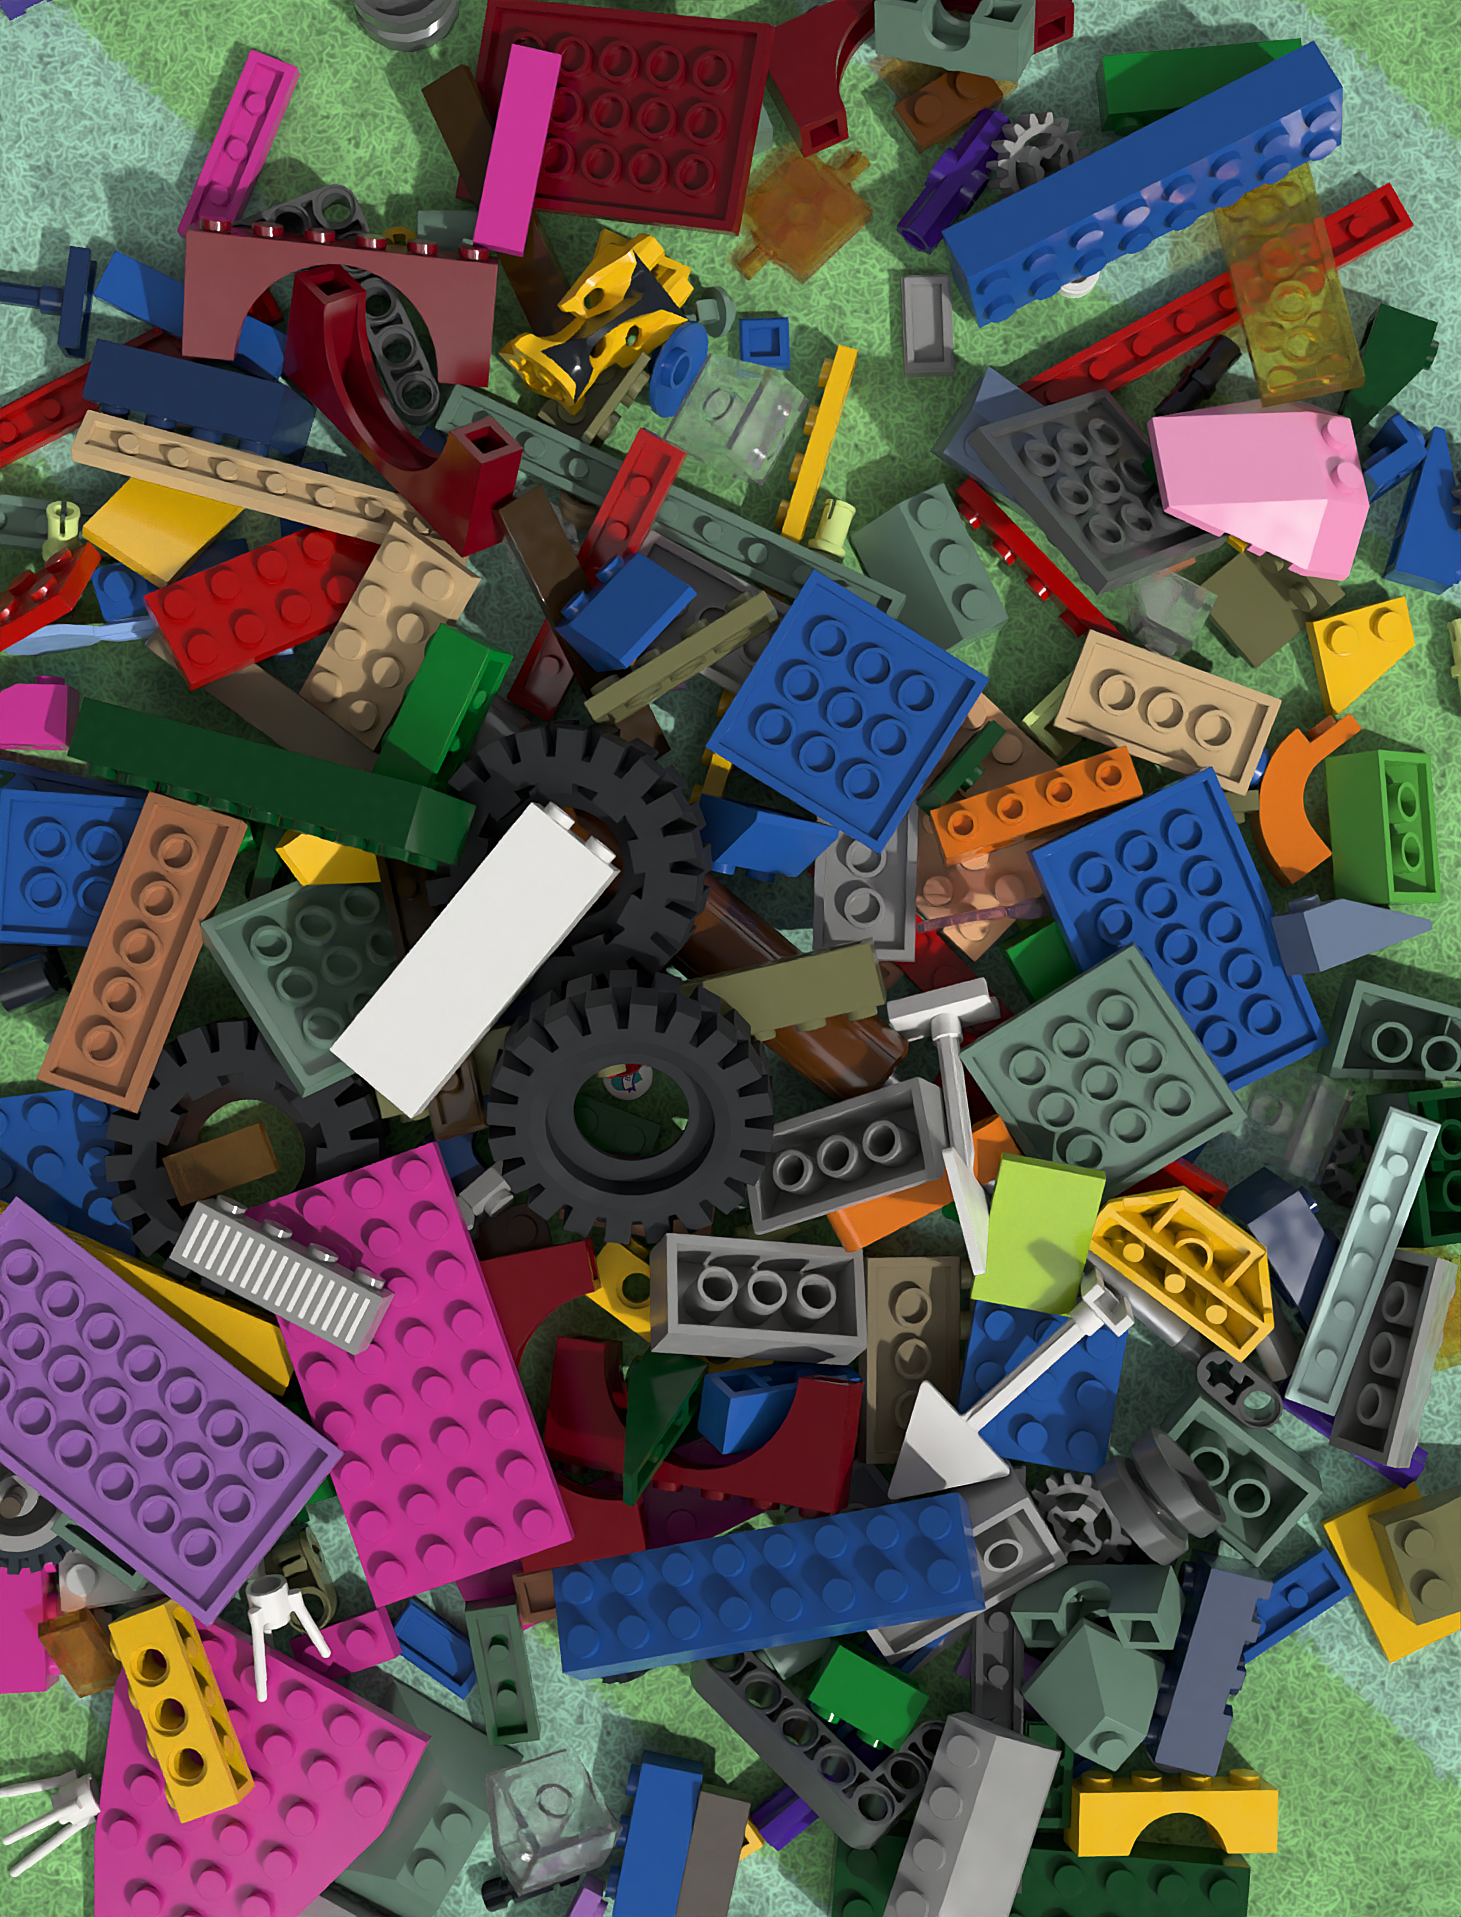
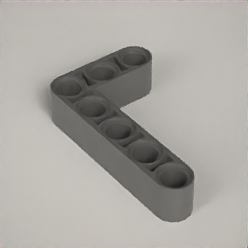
M338 184L326 185L231 224V227L252 229L253 222H270L283 226L288 223H295L303 227V229L324 228L335 231V239L352 241L356 240V234L358 233L372 234L353 192L347 187ZM336 204L344 205L350 210V215L343 222H329L324 218L327 208ZM341 265L367 291L366 302L370 298L378 296L385 298L391 304V308L383 316L375 317L365 313L370 351L401 419L410 425L420 426L428 424L439 412L440 395L438 385L395 286L363 269L354 270L346 265ZM397 342L403 343L409 347L411 354L402 363H392L383 355L387 346ZM416 388L425 390L431 396L428 406L419 410L409 408L403 401L406 393Z
M751 1651L694 1662L690 1672V1681L695 1691L852 1848L864 1850L875 1846L921 1800L935 1758L927 1753L925 1749L936 1755L945 1722L927 1720L922 1723L905 1740L899 1752L894 1750L871 1772ZM712 1663L719 1664L724 1670L716 1668ZM748 1699L756 1701L761 1707L753 1705ZM785 1736H789L796 1740L798 1745L791 1743L789 1740H787ZM822 1773L830 1775L835 1782L826 1779ZM893 1779L899 1781L905 1788L898 1786ZM860 1810L868 1813L874 1821L864 1817Z

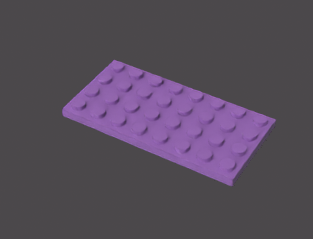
M16 1196L0 1215V1462L205 1626H211L345 1452Z

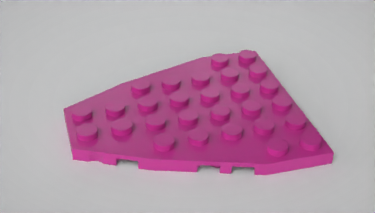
M158 1595L155 1601L168 1597V1595ZM192 1615L255 1787L238 1804L181 1824L177 1810L170 1806L166 1798V1780L160 1764L149 1752L146 1741L147 1729L140 1710L135 1709L130 1701L128 1694L129 1681L123 1667L115 1683L99 1801L101 1812L97 1816L94 1839V1917H297L386 1829L432 1736L265 1644L267 1699L264 1702L258 1701L252 1636L219 1617L216 1618L211 1626L207 1627ZM152 1649L154 1661L160 1667L166 1668L167 1663L163 1654L158 1650ZM170 1698L173 1711L177 1715L185 1717V1711L181 1703ZM188 1748L191 1760L197 1765L203 1766L201 1755L196 1750Z

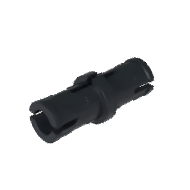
M1219 334L1193 366L1187 365L1179 374L1180 381L1160 404L1154 408L1153 411L1156 413V417L1192 411L1203 399L1209 400L1216 392L1215 385L1242 356L1237 344L1227 336Z

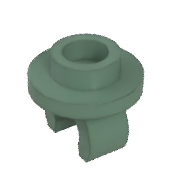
M720 286L705 289L701 300L693 302L694 306L680 308L688 321L699 322L702 326H705L707 334L714 338L727 335L736 315L733 300Z

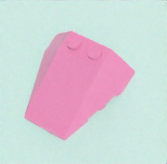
M1266 397L1152 417L1147 422L1164 512L1215 536L1220 537L1226 532L1248 542L1246 550L1261 556L1267 551L1289 561L1287 569L1297 574L1343 581L1349 576L1370 507L1350 418L1313 404Z

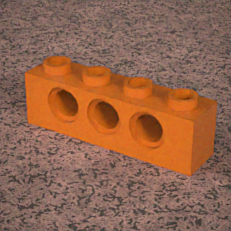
M1125 745L931 810L929 822L944 866L947 868L1100 817L1141 798L1143 791L1129 751Z

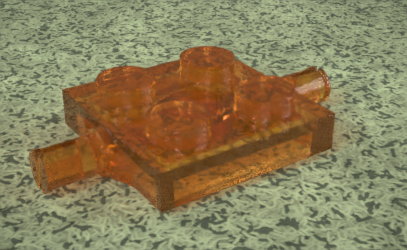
M798 148L745 199L741 226L751 235L756 246L735 265L737 270L742 275L744 274L745 279L750 281L770 261L775 265L785 268L803 285L873 218V210L853 191L851 183L870 167L867 157L865 155L862 156L861 151L855 150L838 169H835L825 164L815 154L803 158Z

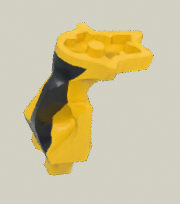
M639 233L624 247L608 244L589 264L557 306L562 312H571L576 317L562 331L545 337H538L525 332L510 340L498 353L519 374L523 380L522 384L529 391L556 400L570 415L575 416L586 400L584 394L602 371L612 364L622 369L630 366L637 361L642 352L648 355L668 340L674 330L688 321L680 308L694 288L685 276L675 269L668 268L657 280L650 271L665 256V250L652 235ZM599 287L597 305L587 309L584 306V298L591 290ZM635 325L638 327L639 335L634 343L628 346L626 345V336L630 327ZM596 345L595 354H593L592 356H590V355H589L590 352L592 351L593 347Z

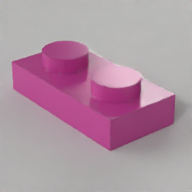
M385 1606L380 1608L374 1607L326 1624L321 1628L320 1632L331 1651L328 1658L321 1656L307 1633L299 1634L289 1640L296 1661L330 1680L389 1661L402 1653Z

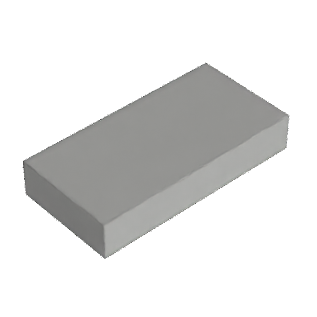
M950 274L901 276L904 378L953 376L954 349Z

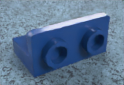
M1396 413L1386 421L1368 445L1374 455L1363 463L1362 474L1369 505L1403 482L1428 453L1424 447L1425 439L1419 428L1413 422L1405 421L1399 413Z

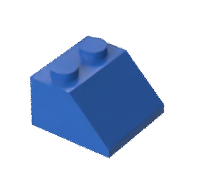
M640 552L626 555L622 558L619 554H616L597 571L595 576L600 581L588 594L581 590L564 605L560 612L565 618L555 629L597 673L626 669L697 595V592L690 585Z
M701 793L699 806L707 825L699 830L702 843H711V870L734 875L735 867L738 866L746 868L745 876L774 883L776 874L796 878L838 838L839 829L828 824L779 809Z

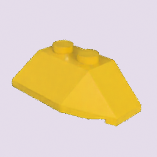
M1178 1186L1109 1199L1098 1211L1089 1250L1240 1363L1274 1328L1267 1248L1187 1187Z

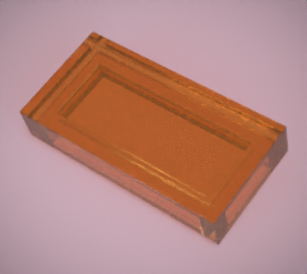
M262 1121L162 1158L180 1206L280 1170Z
M87 1607L38 1623V1639L79 1698L115 1686L123 1664L114 1656L109 1639Z

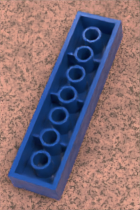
M1315 41L1309 42L941 231L954 282L978 327L981 328L991 322L998 323L1008 319L1017 309L1036 299L1044 300L1053 296L1062 286L1082 276L1089 277L1098 273L1107 263L1127 253L1134 254L1142 251L1152 240L1172 230L1179 231L1189 227L1198 217L1217 207H1228L1236 203L1243 194L1263 184L1278 182L1290 170L1310 160H1321L1328 156L1337 146L1341 145L1343 86Z
M958 1492L552 1568L562 1673L581 1681L986 1609L969 1505Z

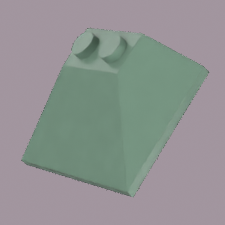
M394 1678L378 1707L432 1737L386 1829L332 1883L388 1917H432L440 1907L491 1821L524 1756L506 1745L489 1747L487 1733Z

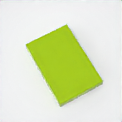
M1002 1152L990 1201L986 1273L973 1275L970 1299L1071 1317L1069 1312L1075 1308L1106 1182L1105 1171Z

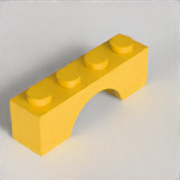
M1232 1769L1229 1771V1776L1215 1777L1188 1770L1181 1771L1180 1777H1162V1774L1159 1772L1137 1770L1131 1773V1778H1113V1775L1107 1772L1086 1771L1082 1773V1778L1072 1779L1071 1827L1064 1828L1063 1841L1078 1857L1129 1856L1136 1838L1152 1821L1171 1813H1189L1201 1817L1210 1838L1228 1854L1277 1853L1278 1789L1263 1779L1258 1771L1250 1769Z

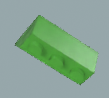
M1372 750L1326 757V773L1323 779V786L1328 796L1330 822L1327 827V837L1332 847L1333 873L1331 876V888L1335 899L1342 898L1375 907L1441 903L1430 754Z

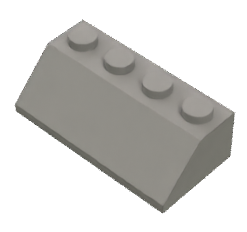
M915 1077L774 1124L771 1152H765L766 1167L755 1187L747 1184L754 1233L758 1235L765 1234L942 1178L946 1167L942 1149L951 1148L943 1088L920 1077Z
M1401 1249L1395 1250L1337 1408L1329 1441L1330 1446L1389 1467H1410L1412 1454L1418 1445V1430L1424 1405L1431 1392L1432 1372L1437 1352L1443 1342V1327L1449 1303L1455 1293V1278L1459 1265L1438 1257Z
M1008 1459L1003 1460L1010 1469L1008 1476L958 1486L946 1493L958 1492L969 1505L986 1606L985 1610L1068 1563L1060 1546ZM985 1610L866 1631L888 1663L892 1665Z
M966 1711L948 1715L883 1917H1009L1062 1751Z

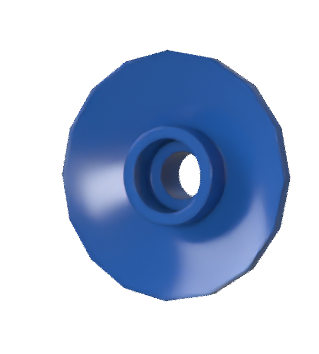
M697 321L683 323L674 330L665 344L658 346L651 355L648 364V371L651 374L649 401L651 410L661 418L673 417L685 406L693 387L702 376L707 359L708 337L706 328Z

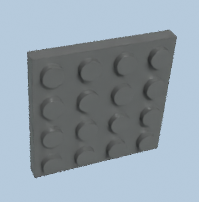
M1106 388L978 427L968 441L970 446L981 457L983 464L997 476L1013 495L1015 502L1030 515L1045 533L1048 541L1062 553L1078 572L1080 579L1096 595L1219 548L1230 536L1226 532L1220 537L1215 536L1163 511L1160 490L1141 466L1150 453H1152L1150 439Z

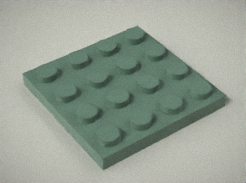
M297 880L200 923L202 940L302 1098L356 1073L332 1053L330 1048L398 966L381 882L302 886Z
M1134 941L964 1046L958 1054L997 1114H1000L1006 1127L1026 1157L1105 1171L1106 1182L1100 1205L1248 1117L1247 1111Z

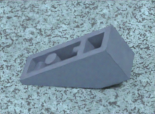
M1318 894L1291 900L1288 902L1289 911L1270 917L1287 976L1322 972L1433 929L1430 919L1342 898L1320 902Z

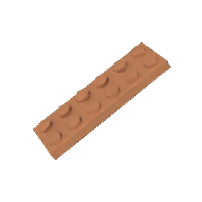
M149 791L37 1076L38 1080L138 1113L203 944L200 923L212 918L247 830L248 825L240 819Z

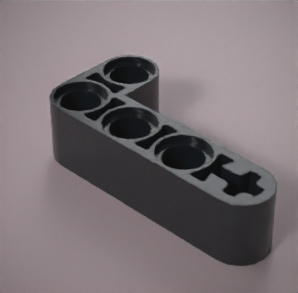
M0 943V1002L7 1012L27 1014L69 997L72 984L69 977L63 978V976L67 975L57 947Z

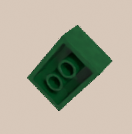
M1461 1086L1366 1095L1372 1153L1390 1106L1441 1124L1396 1248H1429L1461 1243Z

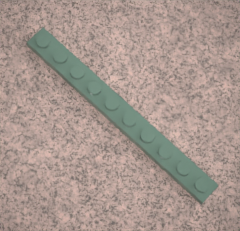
M455 385L435 425V429L439 433L448 437L451 430L492 416L523 447L518 471L598 509L601 508L623 461L463 385ZM674 485L671 486L650 530L655 531L703 559L793 602L813 569L897 620L907 600L905 594Z

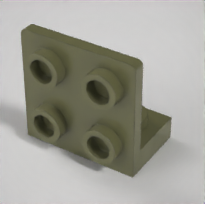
M596 345L593 347L592 351L590 352V354H589L590 356H592L593 354H595ZM642 352L634 364L624 369L612 364L602 371L584 394L586 400L575 416L570 415L556 400L549 398L537 414L536 419L587 445L592 443L600 449L622 417L615 412L619 404L621 403L629 409L650 379L651 375L644 371L651 357Z
M1245 549L1242 554L1236 555L1192 592L1191 597L1252 669H1256L1306 628L1305 622L1318 618L1346 595L1334 580L1297 574L1287 569L1289 561L1267 551L1259 556Z

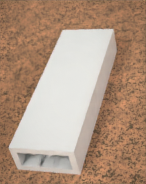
M551 801L545 808L540 803H530L330 1048L332 1053L410 1118L424 1111L429 1102L437 1095L620 872L611 863L616 855L592 835L586 842L570 829L575 821Z

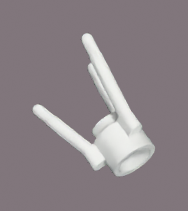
M280 1574L259 1577L250 1582L245 1590L250 1607L247 1613L252 1629L257 1699L260 1702H264L267 1699L265 1644L275 1649L272 1630L286 1625L290 1621V1613L292 1611L296 1613L321 1656L328 1658L331 1654L323 1635L304 1605L301 1590L299 1588L289 1590L285 1576Z
M73 1769L61 1776L0 1788V1798L59 1788V1793L51 1797L53 1810L4 1835L2 1838L4 1845H9L23 1837L25 1838L56 1821H59L62 1825L71 1822L12 1867L9 1872L10 1876L17 1877L80 1829L97 1822V1814L101 1812L99 1807L101 1791L92 1774L88 1773L80 1777L78 1770Z

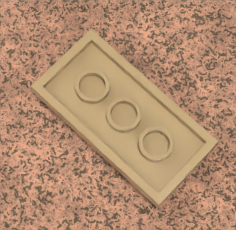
M394 521L299 695L371 750L381 751L383 736L394 724L403 705V693L407 685L415 679L425 657L424 649L428 639L437 631L440 622L455 626L479 584L481 577L405 522Z
M1090 629L1085 637L1052 726L1113 749L1126 745L1130 755L1186 776L1203 767L1213 766L1222 789L1240 796H1246L1282 700Z

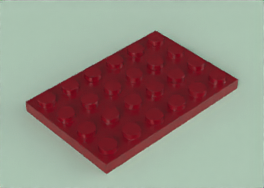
M488 0L475 81L495 124L497 122L512 44L562 55L533 203L535 211L739 236L775 29L770 24L532 0ZM459 173L455 198L465 203H473Z

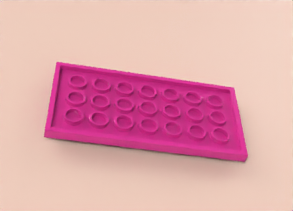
M437 1141L247 1209L244 1215L261 1224L264 1219H269L286 1226L293 1232L290 1239L307 1248L310 1243H316L332 1250L339 1256L336 1263L355 1272L357 1267H362L378 1274L385 1279L383 1287L395 1293L368 1349L357 1355H353L276 1315L315 1430L345 1452L330 1474L376 1608L573 1540L575 1534Z

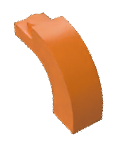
M1350 713L1337 721L1331 715L1325 717L1306 732L1311 739L1310 742L1298 727L1286 734L1269 751L1270 759L1265 773L1256 787L1252 789L1258 790L1260 810L1249 815L1253 840L1262 861L1282 888L1293 885L1332 855V852L1307 819L1303 794L1306 781L1313 768L1362 729Z

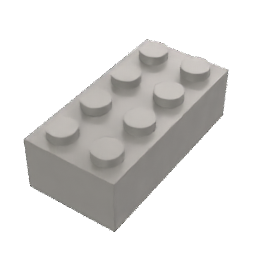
M666 1233L650 1252L651 1352L848 1365L868 1347L863 1249L846 1253L843 1247Z

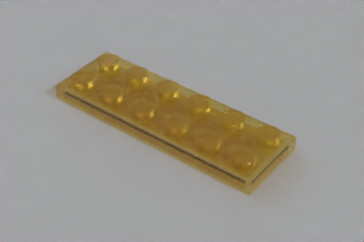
M1306 162L1290 170L1284 178L1276 183L1263 184L1243 194L1236 203L1228 207H1217L1212 210L1262 408L1364 387L1366 376L1309 163Z

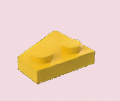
M1405 596L1390 597L1305 622L1326 715L1334 716L1342 713L1415 645Z

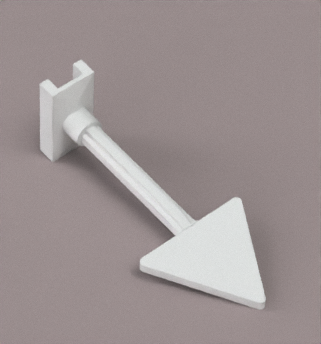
M984 977L887 1002L889 1021L902 1037L910 1042L932 1036L933 1045L938 1048L951 1148L942 1149V1154L974 1275L986 1273L990 1200L973 1172L975 1151L963 1065L958 1054L960 1052V1044L963 1042L962 1028L1001 1018L998 999L996 996L990 997L988 995L987 982Z
M1096 1265L1082 1276L1080 1285L1083 1300L1069 1312L1071 1318L966 1413L960 1414L928 1380L921 1382L888 1490V1497L890 1499L914 1496L1009 1475V1466L979 1435V1430L1086 1334L1088 1336L1093 1335L1105 1324L1120 1337L1135 1323L1129 1300L1124 1295L1117 1299L1109 1289L1104 1288L1102 1272Z

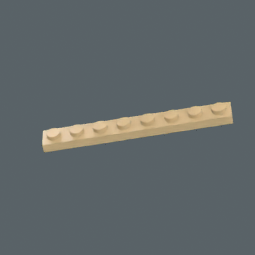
M92 410L87 411L70 448L72 461L377 544L383 543L394 521L405 522L464 566H466L469 556L461 558L401 494Z

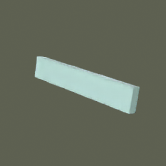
M1392 1106L1389 1107L1284 1398L1335 1416L1441 1127L1440 1123Z

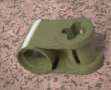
M305 1527L299 1531L298 1537L269 1550L264 1557L265 1574L285 1576L289 1590L299 1588L302 1597L308 1593L320 1597L324 1604V1614L322 1617H312L320 1630L334 1618L340 1601L317 1538L309 1527ZM297 1554L301 1555V1557L295 1560H292L288 1563L285 1562L286 1559H289ZM292 1611L289 1621L291 1626L299 1632L307 1633L296 1613Z

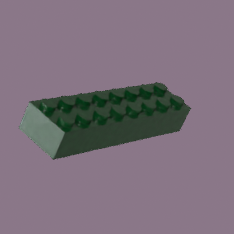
M87 697L83 699L67 754L68 757L87 762L86 773L115 781L117 772H119L116 782L150 790L182 801L193 802L218 811L229 812L261 823L272 824L304 835L315 836L347 847L351 846L390 859L394 858L436 871L439 861L459 867L476 805L422 785Z
M866 1817L868 1820L874 1821L872 1817ZM900 1820L875 1846L864 1850L852 1848L834 1832L827 1917H883L914 1821ZM1036 1832L1022 1873V1894L1016 1893L1009 1917H1247L1251 1868L1241 1853L1228 1854L1222 1848L1135 1841L1129 1856L1078 1857L1063 1841L1064 1834Z

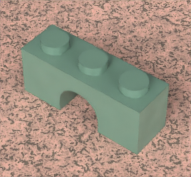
M875 0L876 54L894 57L901 61H914L938 66L949 71H962L987 76L998 81L1006 80L1017 83L1034 53L1036 0H982L969 22L952 17L944 9L940 0Z
M1063 1565L1018 1591L1010 1613L1027 1647L1056 1648L1082 1617L1092 1621L1099 1617L1109 1616L1123 1649L1173 1650L1186 1598L1171 1565Z

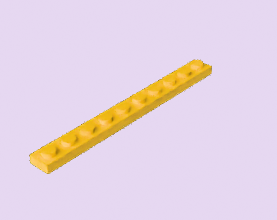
M840 344L838 345L834 360L829 358L824 360L817 387L825 389L820 407L810 406L803 434L811 437L806 453L796 452L789 475V481L796 483L791 501L782 499L774 524V528L782 530L780 536L799 545H802L857 365L858 350ZM764 588L763 591L766 594L784 603L785 597ZM725 689L721 695L716 717L721 719L736 696ZM705 747L701 765L709 767L704 786L694 785L688 804L696 801L699 803L701 793L724 798L734 764Z

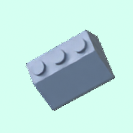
M986 366L930 452L967 478L971 477L985 491L1041 529L1030 515L1015 502L1013 495L997 476L983 464L981 457L970 446L968 441L978 427L1045 406L994 369Z

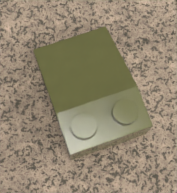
M1461 1485L1368 1515L1399 1613L1418 1626L1460 1612Z

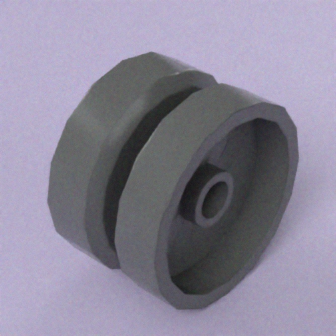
M351 0L358 22L369 37L389 50L415 52L432 47L448 35L459 16L461 1Z
M1151 1428L1132 1443L1133 1460L1123 1455H1116L1096 1470L1095 1479L1103 1498L1124 1530L1152 1560L1164 1566L1170 1564L1189 1550L1188 1533L1199 1538L1206 1537L1226 1522V1515L1211 1485L1186 1452L1167 1433L1159 1428Z

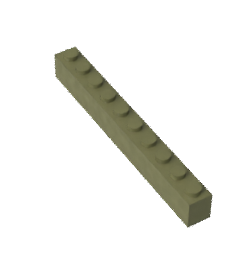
M873 937L681 981L682 996L688 998L695 988L700 985L721 997L720 1015L723 1016L735 1008L751 1026V1042L757 1040L762 1042L775 1038V1029L795 1025L797 1032L815 1030L827 1025V1017L846 1013L848 1021L871 1017L878 1014L876 1006L884 1005L887 998ZM516 1020L493 1025L473 1050L483 1096L489 1095L498 1049L504 1048L505 1035ZM625 1064L610 1066L595 1073L596 1078L620 1074L626 1071ZM375 1089L382 1119L399 1115L400 1122L405 1123L430 1115L427 1106L421 1114L410 1118Z

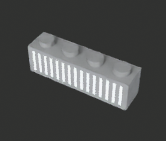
M218 1195L216 1200L211 1198L197 1201L169 1257L170 1259L353 1355L368 1349L395 1295L394 1292L383 1287L385 1279L362 1267H357L355 1272L336 1263L339 1256L324 1246L310 1243L307 1248L290 1239L293 1232L278 1222L264 1219L261 1224L244 1215L247 1207L234 1199Z

